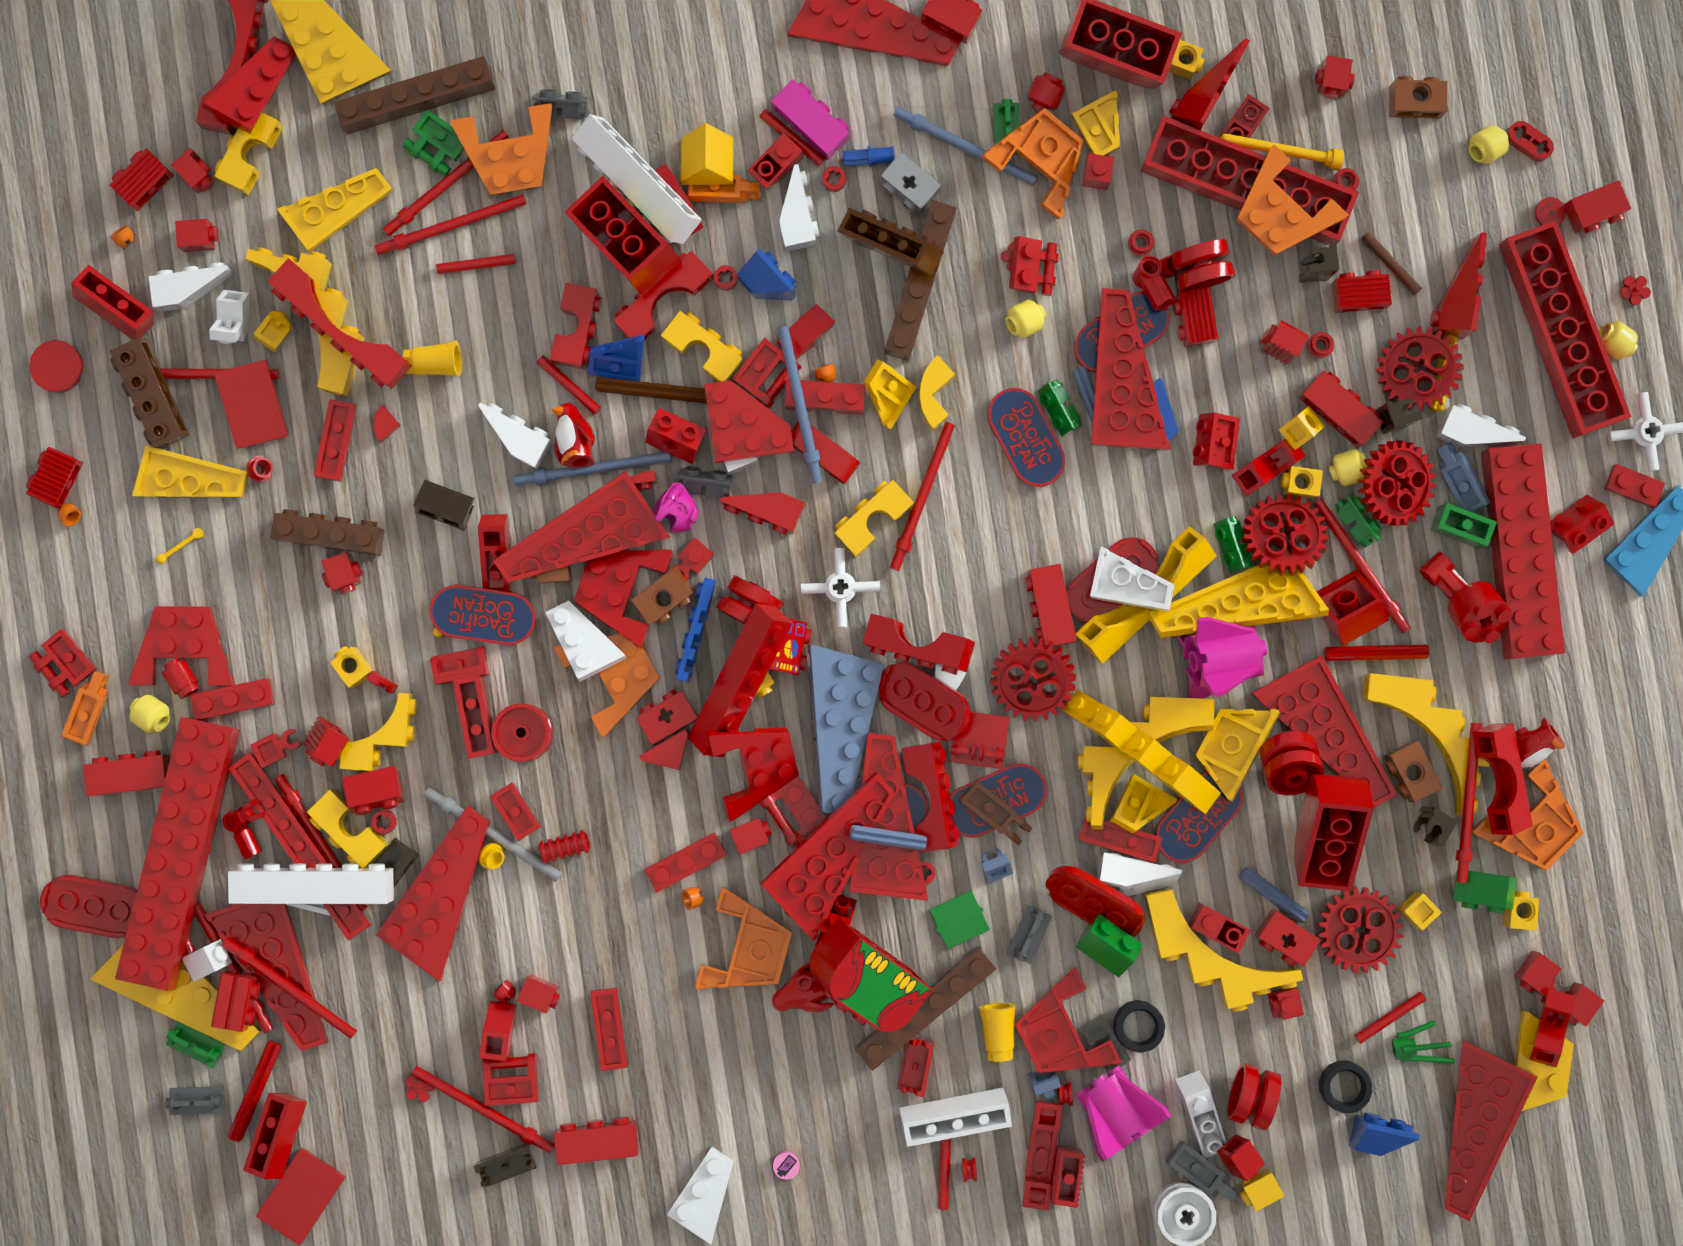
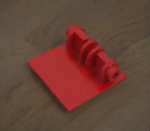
M970 712V721L967 729L961 736L953 740L950 762L1003 770L1010 717Z

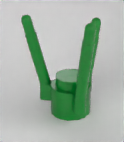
M1435 1021L1420 1025L1406 1032L1397 1033L1398 1038L1392 1039L1395 1060L1401 1059L1402 1062L1455 1063L1453 1058L1414 1055L1417 1054V1051L1452 1046L1451 1042L1416 1045L1414 1038L1409 1039L1410 1036L1435 1026Z

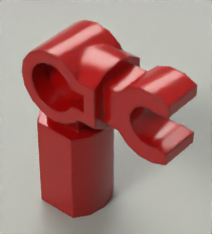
M257 799L245 803L243 807L228 812L223 816V825L226 830L234 833L233 838L245 860L263 851L251 827L248 828L247 826L250 822L264 816L263 812L256 814L253 811V805L258 803Z

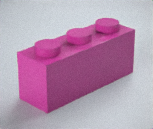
M792 79L772 99L771 107L828 161L849 140V127L841 118L835 119L829 113L830 109L823 101H816L810 96L811 91L804 83L800 82L798 84Z

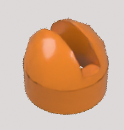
M124 225L112 233L110 238L117 246L126 248L128 246L125 241L128 240L132 244L134 234L128 225Z
M833 363L814 369L818 381L833 382L835 380L836 370Z
M71 503L62 504V508L57 511L59 520L65 526L75 525L82 515L81 511Z
M690 887L682 890V901L688 910L697 908L703 903L704 896L700 897L699 894L702 892L701 889Z

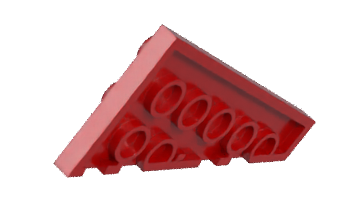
M1102 288L1091 445L1170 451L1169 440L1166 436L1163 417H1161L1154 383L1143 349L1144 346L1138 330L1129 290Z
M1322 655L1251 692L1269 711L1271 709L1278 710L1280 712L1278 719L1290 731H1302L1312 735L1317 742L1320 759L1336 774L1342 777L1367 779L1374 807L1398 795Z
M868 733L862 784L876 772L895 792L875 828L915 834L895 736ZM869 842L867 846H864L858 857L859 860L851 873L849 892L929 901L918 850Z
M876 772L759 883L814 942L819 934L818 931L822 923L831 912L830 909L834 901L841 894L854 870L864 846L868 844V842L850 839L849 832L851 826L858 825L875 828L895 794L892 788Z
M235 904L204 914L207 920L215 927L223 942L229 937L242 948H249L255 953L256 958L316 1000L287 905ZM238 962L246 974L257 976L256 983L260 984V992L267 1000L266 1003L277 1014L284 1028L301 1051L329 1042L321 1017L249 965L245 967Z
M1462 1040L1444 1209L1470 1222L1538 1076L1465 1040Z

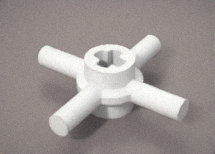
M1648 392L1638 393L1641 418L1634 423L1632 429L1609 431L1608 440L1613 442L1634 439L1638 445L1645 447L1648 471L1659 470L1656 445L1663 440L1664 435L1683 433V422L1663 425L1659 419L1651 415ZM1646 428H1647V430L1650 429L1651 432H1652V435H1650V434H1647V435H1646L1645 429H1646Z
M834 548L835 573L828 577L826 583L801 584V594L826 593L827 597L836 603V626L847 627L846 602L854 597L855 592H880V581L855 582L851 575L845 573L844 548ZM838 581H844V585H848V589H845L841 595L837 594V590H833V586H837Z

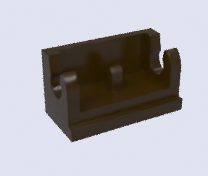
M1331 244L1325 248H1316L1310 252V255H1319L1306 258L1301 262V265H1311L1308 266L1306 273L1299 275L1300 283L1327 281L1339 270L1337 244Z
M1404 399L1395 403L1390 401L1376 409L1380 414L1379 418L1383 421L1380 426L1383 435L1410 426L1423 419L1421 412H1412L1410 415H1407L1403 410L1405 405H1410L1414 400Z
M424 479L413 506L415 512L465 531L474 508L472 505L474 498Z
M1422 806L1419 810L1421 814L1414 824V832H1418L1422 824H1427L1424 841L1430 845L1443 847L1458 821L1435 807Z
M394 838L376 864H385V868H393V884L395 887L419 854L399 839Z
M526 1143L480 1160L473 1166L475 1172L481 1176L482 1181L480 1184L482 1187L494 1185L537 1168L529 1145Z

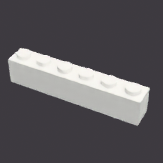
M589 114L572 137V140L578 145L577 150L594 162L593 166L597 171L610 178L609 183L616 190L623 192L627 196L626 200L631 206L643 213L642 217L660 231L659 235L666 242L684 244L702 219L604 118Z
M245 863L237 864L236 869L228 871L229 904H388L394 900L393 868H385V864H369L368 868H358V864H343L342 868H332V864H316V868H306V864L299 863L290 864V868H280V864L272 863L264 864L263 868H254V864Z

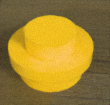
M496 843L486 845L479 854V863L486 869H497L503 864L505 859L502 847Z

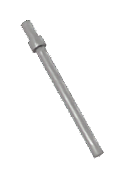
M428 787L423 795L439 805L440 810L448 815L451 813L459 818L464 812V809L457 805V801L449 796L447 798L430 787ZM489 826L486 834L488 838L553 880L557 881L562 874L561 871L550 864H545L542 859Z

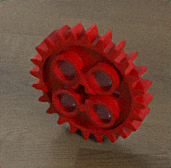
M1418 326L1417 332L1413 334L1410 328H1407V336L1403 337L1398 332V341L1395 342L1389 339L1388 343L1391 348L1381 349L1386 357L1377 359L1378 363L1383 365V367L1376 368L1377 374L1384 375L1378 378V383L1386 384L1382 388L1383 394L1391 392L1388 397L1389 401H1393L1398 398V401L1412 399L1414 402L1408 405V411H1411L1414 405H1418L1419 411L1422 412L1426 404L1430 410H1433V402L1435 401L1441 406L1444 405L1443 396L1452 399V394L1449 390L1459 389V386L1454 381L1463 380V375L1457 373V371L1464 370V364L1456 363L1462 360L1463 357L1462 354H1454L1458 350L1457 344L1449 346L1452 341L1450 336L1442 340L1443 333L1441 330L1436 335H1432V327H1429L1426 333H1422L1421 327ZM1412 347L1422 349L1421 354L1417 357L1408 355V351ZM1404 358L1409 363L1413 364L1418 368H1420L1421 365H1424L1426 372L1436 376H1440L1441 380L1434 379L1431 375L1427 374L1422 370H1420L1419 373H1416L1414 366L1407 364L1405 362H1400L1399 359ZM1437 358L1446 361L1445 365L1439 369L1433 368L1431 363ZM1401 369L1409 372L1407 378L1403 380L1394 377L1395 373ZM1423 381L1432 383V388L1425 392L1420 391L1418 386Z
M1396 440L1387 441L1386 444H1379L1378 450L1370 451L1372 459L1363 460L1367 468L1359 470L1364 474V478L1357 480V482L1363 484V488L1359 489L1358 493H1365V497L1360 502L1369 504L1365 511L1373 513L1372 518L1380 520L1381 524L1399 526L1408 525V522H1416L1417 516L1425 515L1422 507H1431L1427 499L1435 498V495L1430 492V488L1437 487L1435 483H1431V479L1437 475L1429 471L1434 464L1426 463L1429 455L1421 454L1422 448L1414 447L1413 442Z
M1277 493L1274 501L1268 495L1265 499V504L1260 500L1257 501L1256 508H1250V516L1245 517L1244 523L1246 525L1242 528V533L1247 534L1243 537L1242 543H1249L1245 552H1254L1251 561L1260 559V569L1268 565L1269 573L1271 574L1276 568L1278 569L1279 576H1282L1285 570H1288L1290 576H1293L1296 568L1302 574L1306 569L1305 565L1312 569L1315 564L1314 561H1320L1322 557L1320 553L1325 552L1327 546L1324 544L1329 539V536L1324 535L1328 530V526L1321 525L1325 517H1316L1319 508L1310 510L1311 501L1302 504L1301 496H1298L1294 501L1291 494H1288L1286 499H1282L1280 493ZM1280 514H1283L1284 516V524ZM1290 518L1299 519L1301 524L1293 523ZM1264 521L1273 522L1275 527L1267 526ZM1295 542H1302L1306 548L1297 547ZM1268 545H1276L1280 548V551H1273ZM1286 547L1291 555H1287Z
M1029 637L1028 644H1024L1020 638L1018 639V647L1009 643V653L1001 650L1000 656L1002 659L995 658L994 664L997 667L991 668V674L996 676L990 679V685L996 686L992 689V695L1000 694L997 698V704L1005 702L1004 711L1007 712L1012 708L1014 710V718L1019 713H1022L1023 721H1026L1028 716L1032 715L1034 722H1037L1038 715L1041 714L1045 720H1048V712L1057 716V706L1062 709L1066 708L1064 700H1072V694L1068 691H1075L1076 686L1071 683L1076 681V674L1070 673L1074 670V664H1067L1070 659L1069 654L1061 657L1062 647L1053 650V641L1045 646L1043 645V638L1039 639L1038 644H1034L1032 637ZM1042 659L1047 661L1048 665L1040 668L1035 665V661ZM1013 667H1018L1022 669L1023 673L1021 675H1013L1009 670ZM1033 676V678L1037 680V682L1033 683L1032 679H1029V677ZM1051 683L1054 684L1057 689L1049 692L1046 691L1043 688V686L1045 684ZM1011 684H1018L1016 687H1011ZM1027 691L1031 694V697L1022 699L1018 693Z
M1357 887L1352 888L1351 894L1347 891H1341L1342 898L1333 894L1332 898L1335 903L1332 905L1325 902L1324 904L1328 911L1319 912L1325 919L1324 921L1316 922V925L1323 927V931L1316 933V936L1324 937V941L1319 946L1328 947L1324 955L1326 957L1334 955L1332 963L1335 965L1342 961L1341 969L1347 970L1351 965L1353 973L1358 972L1359 966L1363 973H1368L1369 966L1378 971V962L1387 966L1388 962L1385 957L1388 955L1395 958L1396 956L1392 952V948H1401L1395 941L1398 938H1404V935L1397 933V929L1404 927V924L1396 922L1401 913H1392L1396 905L1394 903L1386 905L1388 896L1383 895L1378 899L1379 891L1373 890L1369 895L1367 887H1363L1360 894ZM1362 906H1364L1365 911L1363 912L1362 920H1361V912H1360V909H1361ZM1347 908H1352L1354 917L1351 921L1346 922L1343 918V913ZM1373 912H1378L1380 921L1377 925L1372 926L1369 922V917ZM1361 926L1365 928V931L1359 934L1355 932V928ZM1348 934L1351 939L1350 945L1342 948L1339 940L1342 935ZM1374 938L1377 942L1376 949L1368 952L1366 942ZM1359 940V953H1355V948L1357 947Z

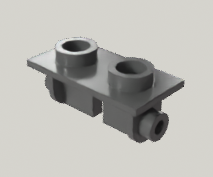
M541 89L540 93H536L532 97V100H538V103H534V106L552 104L551 117H558V108H562V118L580 120L581 117H586L587 109L582 104H585L588 97L581 96L580 92L568 91L566 95L555 94V90Z
M687 466L685 469H680L678 478L681 479L678 480V483L682 484L689 494L701 495V488L705 486V496L721 498L730 496V484L733 476L727 475L725 471L721 470L705 472L701 471L698 467Z
M1028 905L1007 954L1031 964L1052 915Z
M223 1086L169 1088L170 1098H166L165 1107L170 1109V1115L224 1113Z

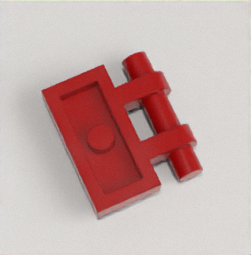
M1023 236L1014 237L1009 289L1035 293L1037 292V284L1042 285V295L1052 296L1053 286L1056 285V277L1054 276L1055 263H1058L1059 254L1056 253L1057 243L1048 242L1046 252L1041 251L1042 240ZM1040 261L1045 262L1044 275L1039 274Z
M60 629L41 645L47 652L44 657L38 651L33 652L29 656L34 663V669L44 675L49 682L48 686L52 691H57L61 698L70 693V690L65 686L66 681L69 680L73 686H78L92 675L94 671L98 670L65 629ZM53 662L62 671L58 676L50 667Z

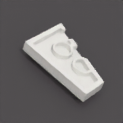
M1101 546L1090 597L1091 599L1169 612L1175 586L1169 581L1138 567L1129 560Z
M570 601L545 612L579 682L627 659L626 655Z
M712 1146L667 1213V1216L709 1244L713 1240L734 1162Z

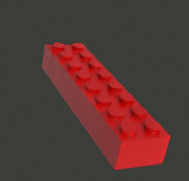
M1162 116L1140 172L1241 211L1266 156ZM1287 165L1273 181L1312 218L1331 199L1349 214L1343 221L1309 237L1329 246L1331 244H1338L1359 192Z
M1555 220L1506 238L1498 245L1572 439L1632 417L1557 221Z
M1542 443L1489 448L1481 452L1485 492L1491 502L1487 505L1488 519L1497 522L1490 539L1495 587L1513 613L1508 625L1501 632L1503 659L1565 654Z

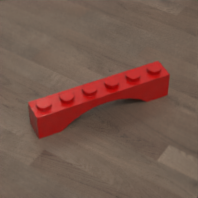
M228 0L236 24L235 49L230 65L223 77L201 98L196 123L202 129L233 135L234 128H238L203 109L202 105L252 57V53H256L258 48V38H256L258 28H262L264 23L263 7L264 3H268L269 0Z
M289 258L267 281L274 287L270 292L282 302L288 299L293 304L290 308L301 319L305 316L311 319L313 323L310 326L321 336L327 333L333 339L330 344L341 353L345 350L353 356L350 361L361 371L366 367L373 373L369 378L381 388L386 385L392 389L412 367L408 361L388 344H373L360 341L339 330L323 311L316 294L314 280Z

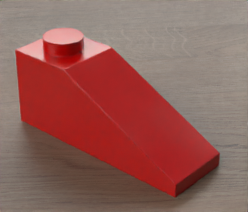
M508 514L481 515L478 524L482 586L488 589L510 591V582L506 581L493 562V559L510 549Z

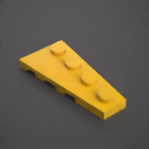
M375 168L350 178L345 183L335 187L331 186L322 190L323 192L311 197H304L297 200L298 202L282 206L277 210L305 248L311 252L394 190L379 170Z

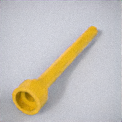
M1222 134L1220 138L1244 148L1268 152L1275 144L1286 156L1323 162V165L1332 170L1339 171L1344 160V150L1336 148L1323 152L1231 134Z

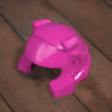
M672 483L657 499L652 510L656 520L661 521L663 518H667L670 521V533L689 531L696 522L698 515L694 499L680 483Z

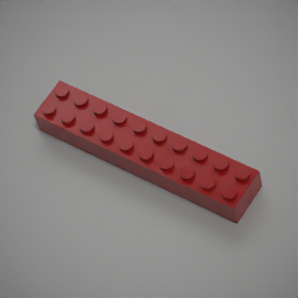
M186 717L180 718L115 976L116 980L166 991L176 990L183 962L182 958L185 954L230 773L228 767L232 765L240 732L238 729Z

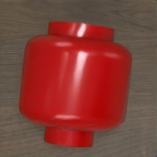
M1044 72L1043 76L1037 75L1027 94L1028 99L1034 102L1032 108L1037 110L1043 108L1047 110L1058 109L1066 91L1065 86L1062 85L1063 80Z

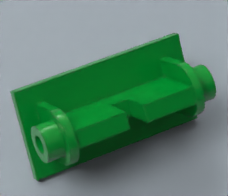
M1003 99L1002 103H993L995 144L1020 126L1019 103H1012V99Z
M1056 379L1037 390L1042 405L1046 407L1052 418V423L1059 431L1061 437L1071 430L1082 426L1080 423L1082 419L1074 405L1071 404L1065 407L1063 404L1070 400L1062 383H1059Z
M1351 493L1346 497L1349 502L1346 503L1342 499L1335 504L1337 507L1336 512L1346 525L1354 520L1356 521L1357 525L1352 527L1350 532L1358 544H1362L1366 548L1373 543L1372 537L1376 541L1380 539L1381 534L1379 532L1382 529L1375 519L1368 517L1364 511L1367 508L1365 503L1360 502L1362 499L1359 496L1354 497Z
M1236 516L1213 523L1215 536L1220 543L1223 559L1229 573L1252 566L1250 552H1245L1248 546L1247 543L1239 545L1237 541L1244 537L1240 520L1237 521Z
M180 1022L176 1023L174 1029H171L166 1037L168 1039L167 1046L211 1068H214L226 1045Z

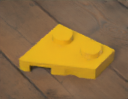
M1116 90L1071 115L1092 154L1107 156L1120 147L1118 131L1119 114L1117 110L1118 93Z
M877 359L864 380V384L882 426L891 430L917 387L885 362Z
M1133 774L1127 782L1110 821L1134 833L1176 803L1177 798Z

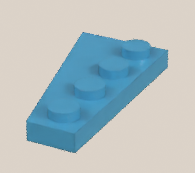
M1679 485L1675 486L1657 504V507L1653 508L1603 559L1640 597L1645 595L1683 529V489Z

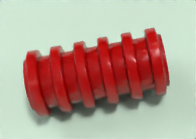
M580 830L579 834L573 832L572 836L565 834L564 838L558 836L556 840L550 838L548 842L540 841L539 850L543 862L548 864L549 860L555 862L557 858L565 859L567 855L569 857H573L575 853L581 855L582 851L589 853L590 844L587 833L584 830Z

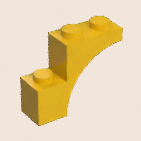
M398 693L395 709L389 720L380 730L365 739L347 743L340 754L339 769L373 771L381 764L382 753L381 750H378V745L410 746V741H414L415 726H411L412 715H416L417 700L413 699V694Z

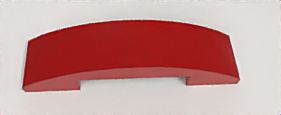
M1040 1101L1035 1103L1028 1145L1022 1207L1049 1211L1053 1167L1063 1104Z

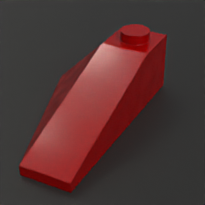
M1245 38L1192 86L1184 94L1182 100L1176 98L1169 113L1173 114L1171 119L1201 130L1250 40Z
M1481 232L1474 238L1436 311H1432L1430 326H1433L1432 333L1434 335L1441 330L1442 336L1452 335L1463 340L1476 331L1481 306V297L1476 296L1483 283V275L1478 273V269H1481L1484 264L1487 233Z

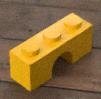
M262 113L251 134L238 128L235 136L232 135L228 140L227 152L224 158H221L216 164V174L214 177L221 183L249 196L260 172L254 166L247 163V152L256 145H263L273 149L283 129L282 124L277 119Z
M679 311L661 334L662 340L682 355L693 345H704L710 351L709 359L702 367L704 372L717 382L729 381L743 364V358L740 357L742 352L732 344L726 346L719 341L721 336L711 328H708L706 331L698 325L701 321L690 312L685 315Z
M894 480L889 483L886 481L882 482L874 490L876 495L870 501L866 498L854 508L857 512L850 519L845 516L835 525L838 530L834 532V535L855 558L875 541V537L867 528V520L871 515L883 513L895 523L914 505V502Z
M331 789L307 811L311 816L309 821L318 830L324 829L330 835L328 840L337 849L343 848L348 854L346 858L351 864H358V867L368 868V865L372 864L390 844L372 826L367 827L357 836L349 834L344 827L345 816L350 812L347 802L335 789Z

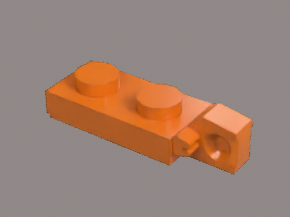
M733 175V184L688 185L689 201L744 203L747 200H760L761 184L759 182H748V179L741 178V175Z
M94 671L90 683L84 682L83 686L79 687L61 737L84 746H89L107 699L108 690L104 687L109 675Z

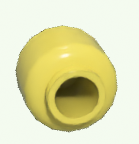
M1494 125L1484 127L1471 137L1469 141V154L1476 162L1482 164L1493 163L1508 151L1507 133Z
M1028 299L1009 308L1005 323L1012 335L1026 338L1042 330L1046 314L1040 304H1036Z
M1619 321L1609 322L1599 330L1607 354L1612 359L1621 360L1635 353L1637 349V334L1624 323Z
M1351 449L1334 455L1333 465L1329 466L1333 481L1339 480L1340 484L1344 487L1359 483L1357 480L1364 478V474L1359 470L1367 468L1363 461L1366 459L1364 452L1359 453L1357 449Z
M144 695L136 698L131 703L129 717L130 721L148 734L161 732L167 727L170 722V711L165 703L153 695Z

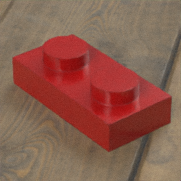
M1615 464L1612 466L1604 489L1648 507L1655 508L1665 483Z
M513 782L490 796V799L518 841L542 827Z

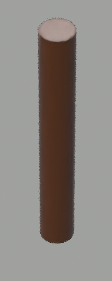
M1370 232L1361 238L1413 295H1416L1422 289Z

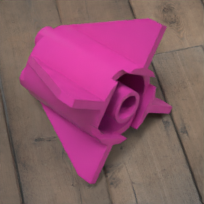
M1210 617L1197 618L1196 632L1194 634L1176 636L1183 646L1184 660L1189 659L1190 668H1185L1190 679L1187 698L1204 699L1211 694L1213 697L1222 696L1248 678L1264 675L1263 656L1267 655V646L1264 640L1259 639L1255 626L1245 627Z
M1120 1065L1106 1073L1109 1077L1108 1079L1105 1075H1102L1091 1083L1092 1089L1087 1086L1075 1094L1087 1112L1096 1152L1102 1162L1171 1117V1114L1163 1104L1128 1079Z

